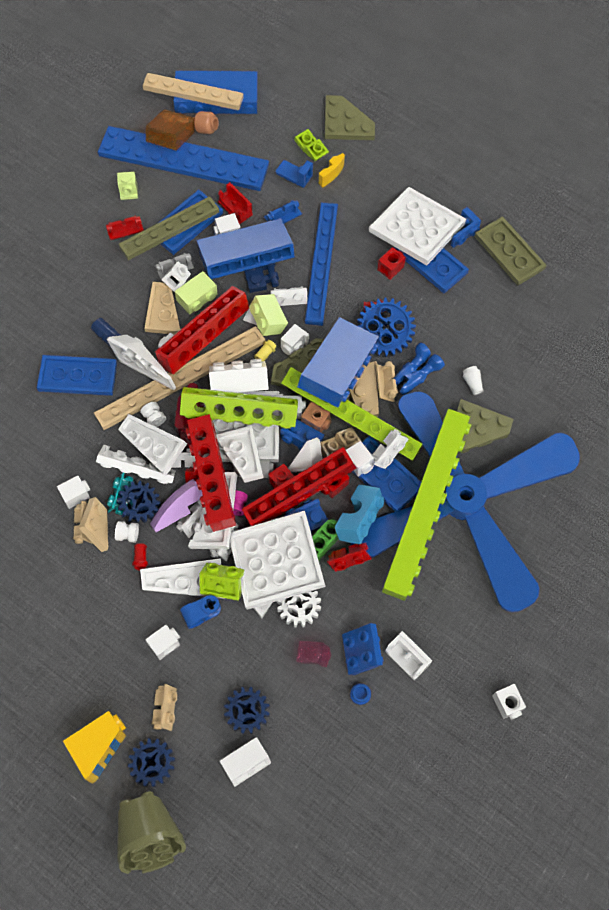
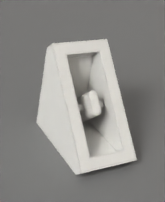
M314 438L307 441L288 469L291 472L304 471L321 461L320 440Z

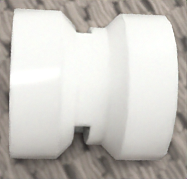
M150 402L141 409V414L147 418L148 424L158 427L166 420L164 413L159 411L160 407L157 402Z
M118 521L115 529V540L123 541L128 539L129 542L136 543L139 524L131 523L128 525L124 521Z

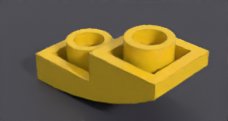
M344 153L332 157L329 160V167L319 172L318 183L322 188L332 182L342 171L345 160Z

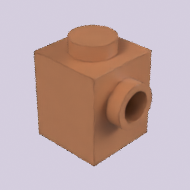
M310 402L301 415V422L321 433L323 430H327L332 422L330 412L313 402Z

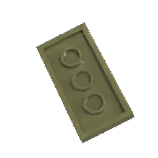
M504 217L475 232L474 237L517 286L545 270L547 265Z

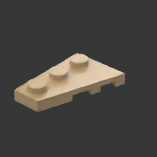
M153 282L145 322V332L169 334L171 332L175 335L179 332L180 326L172 289L165 283Z
M374 361L369 363L367 367L363 366L365 370L361 378H356L358 380L353 390L349 389L353 404L378 417L377 363Z

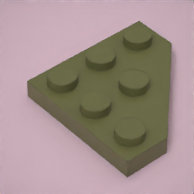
M326 95L325 139L375 140V122L343 96Z
M316 338L303 349L300 348L290 354L289 358L276 363L273 367L271 385L286 387L281 383L290 367L303 373L325 339Z
M460 399L456 412L470 416L468 423L472 424L468 435L464 434L462 440L466 442L460 453L468 452L477 446L478 448L485 446L497 439L507 438L514 419Z

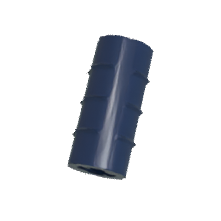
M98 318L91 326L92 331L108 346H110L107 341L109 337L121 336L103 318Z

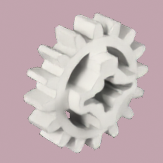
M317 591L303 593L309 597L299 594L293 596L291 601H287L288 598L277 601L281 605L277 607L278 612H283L280 615L281 619L287 618L286 624L288 625L294 622V627H297L298 623L305 627V622L307 621L312 624V617L318 618L316 611H321V606L317 605L321 603V598H315L318 595ZM296 602H300L302 608H298ZM311 607H313L311 612L308 615H305L307 609H311Z

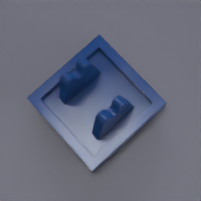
M370 623L342 634L348 675H356L383 665L384 659L381 656L380 637L377 633L376 624Z

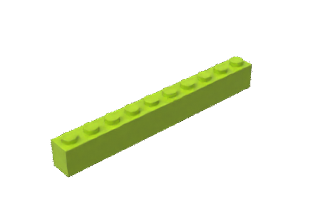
M451 409L447 410L382 593L405 601L407 596L411 597L415 587L412 584L413 578H418L422 567L418 565L420 558L424 559L428 550L425 547L426 541H431L434 533V529H431L433 522L437 523L441 511H438L439 504L443 505L447 496L444 493L445 487H450L453 476L450 475L451 470H456L459 458H456L458 451L462 452L466 442L462 440L464 434L468 435L472 425L468 423L470 419L468 415Z

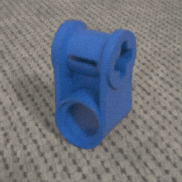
M208 595L183 606L180 611L188 629H192L219 615L221 605L217 597ZM209 603H212L214 605L213 610H210L208 606Z

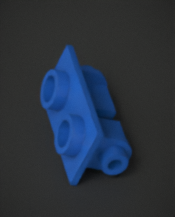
M291 200L290 203L272 212L269 211L264 218L267 222L281 218L284 224L302 215V213L298 209V201Z

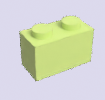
M203 271L175 290L176 301L189 314L200 310L205 303L212 301L218 295L217 285Z
M275 295L255 296L249 308L262 336L281 334L288 322Z

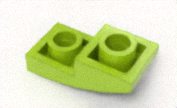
M309 129L294 138L297 145L314 161L329 153L321 140H316Z

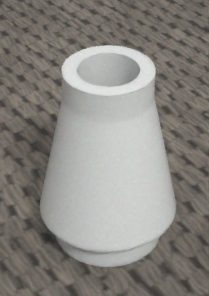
M477 366L463 370L464 375L462 377L473 395L482 393L484 390L482 388L481 373Z

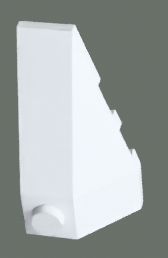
M128 335L112 336L107 339L119 362L172 390L176 389L172 378L146 349L140 339L137 337L132 338Z

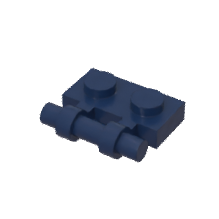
M275 263L244 271L249 293L267 290V283H271L272 287L279 286V276L274 268ZM263 270H268L269 274L264 276Z

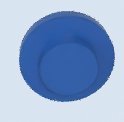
M359 683L352 687L350 697L355 704L364 705L371 698V690L367 685Z

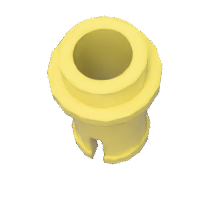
M271 340L264 341L262 348L254 355L255 359H261V362L265 361L272 352L276 351L275 348L277 346Z

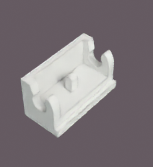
M403 631L385 650L413 680L432 662Z
M256 737L220 760V763L234 787L271 764V761Z

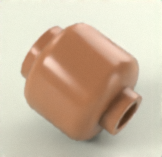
M199 111L193 118V126L200 134H213L218 129V118L212 112Z

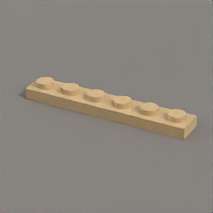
M147 73L143 83V90L234 110L240 109L244 98L243 93L151 73Z

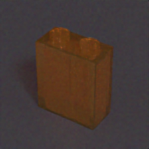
M164 109L146 125V142L178 150L194 134L195 118Z

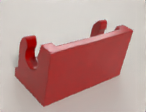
M230 182L226 184L225 193L221 190L219 191L218 204L229 215L235 213L239 225L253 216L252 203Z

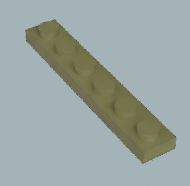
M209 196L119 243V248L125 257L130 260L218 214L219 208Z

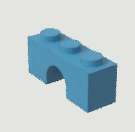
M358 485L351 497L356 513H342L335 525L340 541L361 544L364 537L368 535L372 522L376 520L379 509L384 505V497L381 494L380 488Z

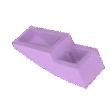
M194 479L181 486L162 504L150 523L155 532L191 513L187 506L200 500V496H203Z

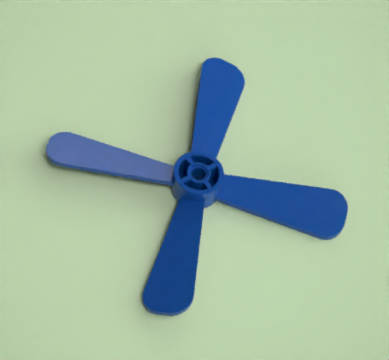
M423 392L406 394L399 400V411L431 457L443 422L433 399ZM556 433L480 478L471 474H464L460 462H458L456 470L452 469L450 473L453 479L450 487H446L445 493L447 496L443 505L439 504L438 511H441L438 521L449 514L456 519L466 520L497 601L508 612H519L531 606L538 598L539 585L486 511L484 505L486 499L573 472L579 464L580 455L573 439L564 433ZM466 495L470 500L465 501L460 496ZM412 507L400 510L398 513L394 512L376 518L372 522L368 535L362 541V543L366 542L368 546L367 552L371 557H375L400 543Z

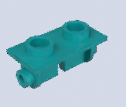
M124 472L114 479L112 488H115L113 495L110 494L107 501V506H109L108 513L113 509L119 515H122L124 512L123 510L118 511V506L121 505L116 503L117 499L121 498L118 494L120 491H124L123 487L125 485L130 487V483L133 481V478L130 476L124 478Z

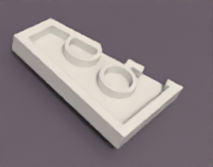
M252 426L216 434L217 441L244 483L264 478Z

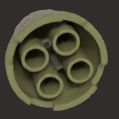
M145 792L139 798L124 800L119 804L117 861L119 869L123 873L129 874L131 870H142V873H147L160 869L174 862L173 857L179 852L185 851L186 844L182 833L162 800L154 796L153 792Z

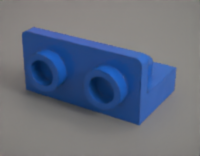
M296 419L295 427L281 428L280 430L282 440L287 444L292 443L299 450L309 440L318 438L322 442L324 439V434Z
M312 499L308 500L302 507L290 509L284 515L285 517L305 511L311 533L319 530L328 521L320 507L319 499L314 501Z

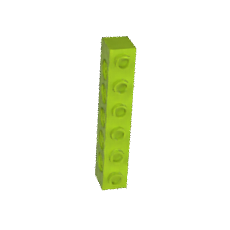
M183 387L180 415H184L186 418H196L210 414L212 420L222 419L224 422L229 423L241 421L243 424L248 425L260 423L262 426L267 427L279 425L281 428L288 429L296 426L298 399ZM203 402L206 406L200 408L196 403ZM222 404L225 408L219 410L215 405ZM236 406H241L244 408V410L238 412L234 408ZM256 408H260L263 410V412L257 414L253 410ZM275 410H279L282 412V414L276 416L272 412Z

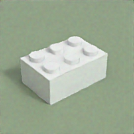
M252 359L250 363L232 361V364L224 365V362L213 363V366H209L211 390L235 393L269 390L265 361L261 362V359Z

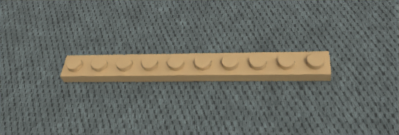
M255 326L186 363L174 375L168 373L176 386L175 390L154 380L94 412V415L103 430H106L124 420L128 414L134 415L141 411L142 407L146 404L158 402L190 383L208 375L209 366H213V363L224 362V365L260 347L263 345L265 338Z

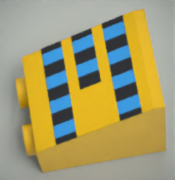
M108 711L63 741L84 779L92 784L100 777L126 737L123 731L126 727L117 714L113 716Z

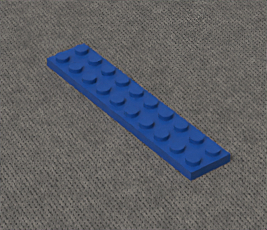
M108 126L98 150V155L101 157L224 184L230 182L233 186L261 191L269 167V160Z

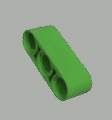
M336 520L326 521L312 536L314 544L321 542L324 545L320 549L315 547L319 561L339 539L337 533L329 534L327 532L329 528L335 529V525L338 522Z

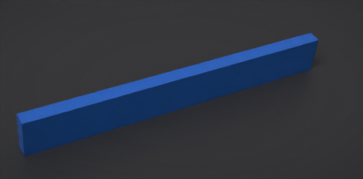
M321 202L305 324L323 326L338 204Z

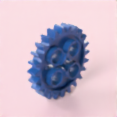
M385 297L382 303L378 298L376 305L371 301V308L365 306L364 310L366 313L360 312L362 318L357 319V322L361 324L358 327L379 337L376 343L379 345L377 349L378 356L382 352H384L385 357L388 356V352L395 356V350L402 353L401 347L407 349L408 345L406 342H412V338L409 336L415 335L412 329H415L416 325L411 324L415 318H409L412 311L406 312L407 305L400 307L401 301L394 304V298L388 302ZM387 311L391 316L383 318L381 313ZM374 316H377L380 322L377 319H374ZM371 324L377 325L378 329L376 331L369 330L368 326ZM402 324L404 329L398 331L394 328V325ZM383 325H389V330L387 328L383 330ZM384 336H388L391 342L386 344L381 339Z

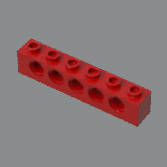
M234 286L230 287L157 349L155 354L163 369L174 375L249 309L245 292Z
M208 414L187 420L189 428H186V434L188 439L192 441L189 448L191 455L195 456L196 460L193 462L195 473L199 475L196 482L199 491L202 490L203 496H200L202 507L206 508L207 514H204L206 526L210 525L213 532L237 526L212 418ZM208 471H213L211 474L206 475ZM212 488H217L214 492H209ZM221 505L219 509L213 510L215 506Z
M342 447L242 508V511L251 526L271 521L356 469V466L345 448Z

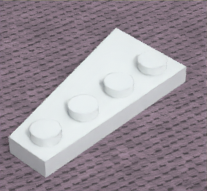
M130 414L127 415L118 429L165 476L187 445L184 440Z
M103 445L97 456L96 462L100 463L103 467L119 468L121 472H133L146 479L151 477L163 484L172 483L176 472L170 469L165 476L153 463L148 465L143 458L137 456L129 458L125 455L126 452L117 450V452L110 451V446Z
M225 472L232 508L234 509L237 474L236 472ZM212 488L209 492H214L217 488ZM221 505L215 506L213 510L219 509ZM202 508V516L199 523L196 524L195 534L189 542V548L229 549L231 527L213 532L210 525L206 526L204 514H207L206 508Z
M221 558L140 569L142 589L145 591L206 597L208 595L200 594L199 573L206 563L221 565Z

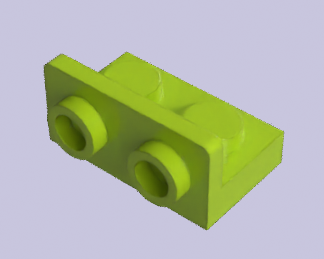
M206 563L199 573L200 594L239 601L244 569L235 566Z

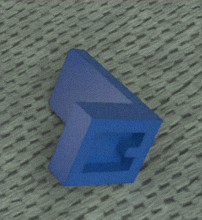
M283 160L276 169V174L304 188L313 176V163L307 160L303 166L297 167Z
M468 207L463 209L461 216L466 219L465 228L452 237L451 246L453 248L457 245H462L467 238L475 236V232L480 230L481 220Z

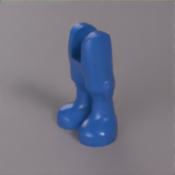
M419 343L416 346L415 358L411 362L406 363L393 378L396 380V387L405 379L407 380L400 390L402 395L407 394L423 383L431 372L439 371L445 366L440 356L437 354L431 356L430 349L424 343ZM427 361L422 369L417 370L420 365Z

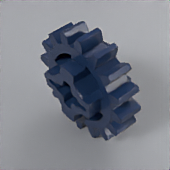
M132 481L130 487L125 485L123 487L124 491L119 492L118 496L121 498H118L116 503L121 505L118 506V511H124L122 517L128 516V522L135 519V523H139V520L142 519L146 523L147 517L152 520L154 517L153 513L158 512L157 506L160 505V501L156 499H158L159 494L153 493L154 487L148 488L149 483L143 486L141 481L137 485ZM140 497H142L140 500L141 503L137 506V508H135L136 501L139 500Z
M241 687V693H238L236 690L233 691L235 697L228 696L227 699L230 704L224 705V708L229 710V712L224 713V716L231 718L227 722L228 725L234 724L233 730L235 732L241 728L243 735L246 730L253 734V728L260 731V724H267L264 717H270V713L265 711L270 708L269 704H264L267 697H260V690L253 693L252 687L249 688L248 692H245L244 687ZM244 697H250L248 700H239ZM257 702L261 706V714L255 709ZM250 706L252 713L244 715L242 708L247 709ZM233 708L239 711L237 719L234 718ZM246 721H255L252 724H245Z
M148 738L146 745L140 741L139 749L133 747L135 755H129L128 757L133 761V763L128 764V768L134 769L130 775L132 777L138 776L136 778L138 784L143 780L144 787H147L149 782H151L152 787H156L157 781L163 785L164 777L171 778L168 773L169 770H175L171 763L176 761L175 757H170L173 750H166L168 744L165 742L160 745L159 739L152 743V740ZM155 748V750H154L153 752H150V753L144 752V751H146V750H148V749ZM163 755H165L166 758L165 768L162 766L161 759L164 757ZM139 758L142 760V767L140 768V771L138 769ZM149 759L154 760L156 766H149L147 761ZM151 773H159L156 777H147Z

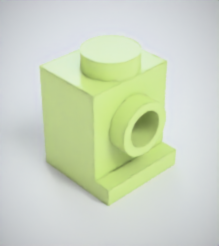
M135 172L117 173L120 199H138Z

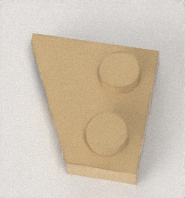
M94 497L89 499L78 528L103 552L108 550L107 509Z

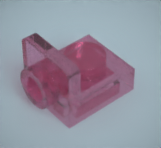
M299 641L296 659L298 663L318 664L321 667H327L331 657L330 647L322 642Z

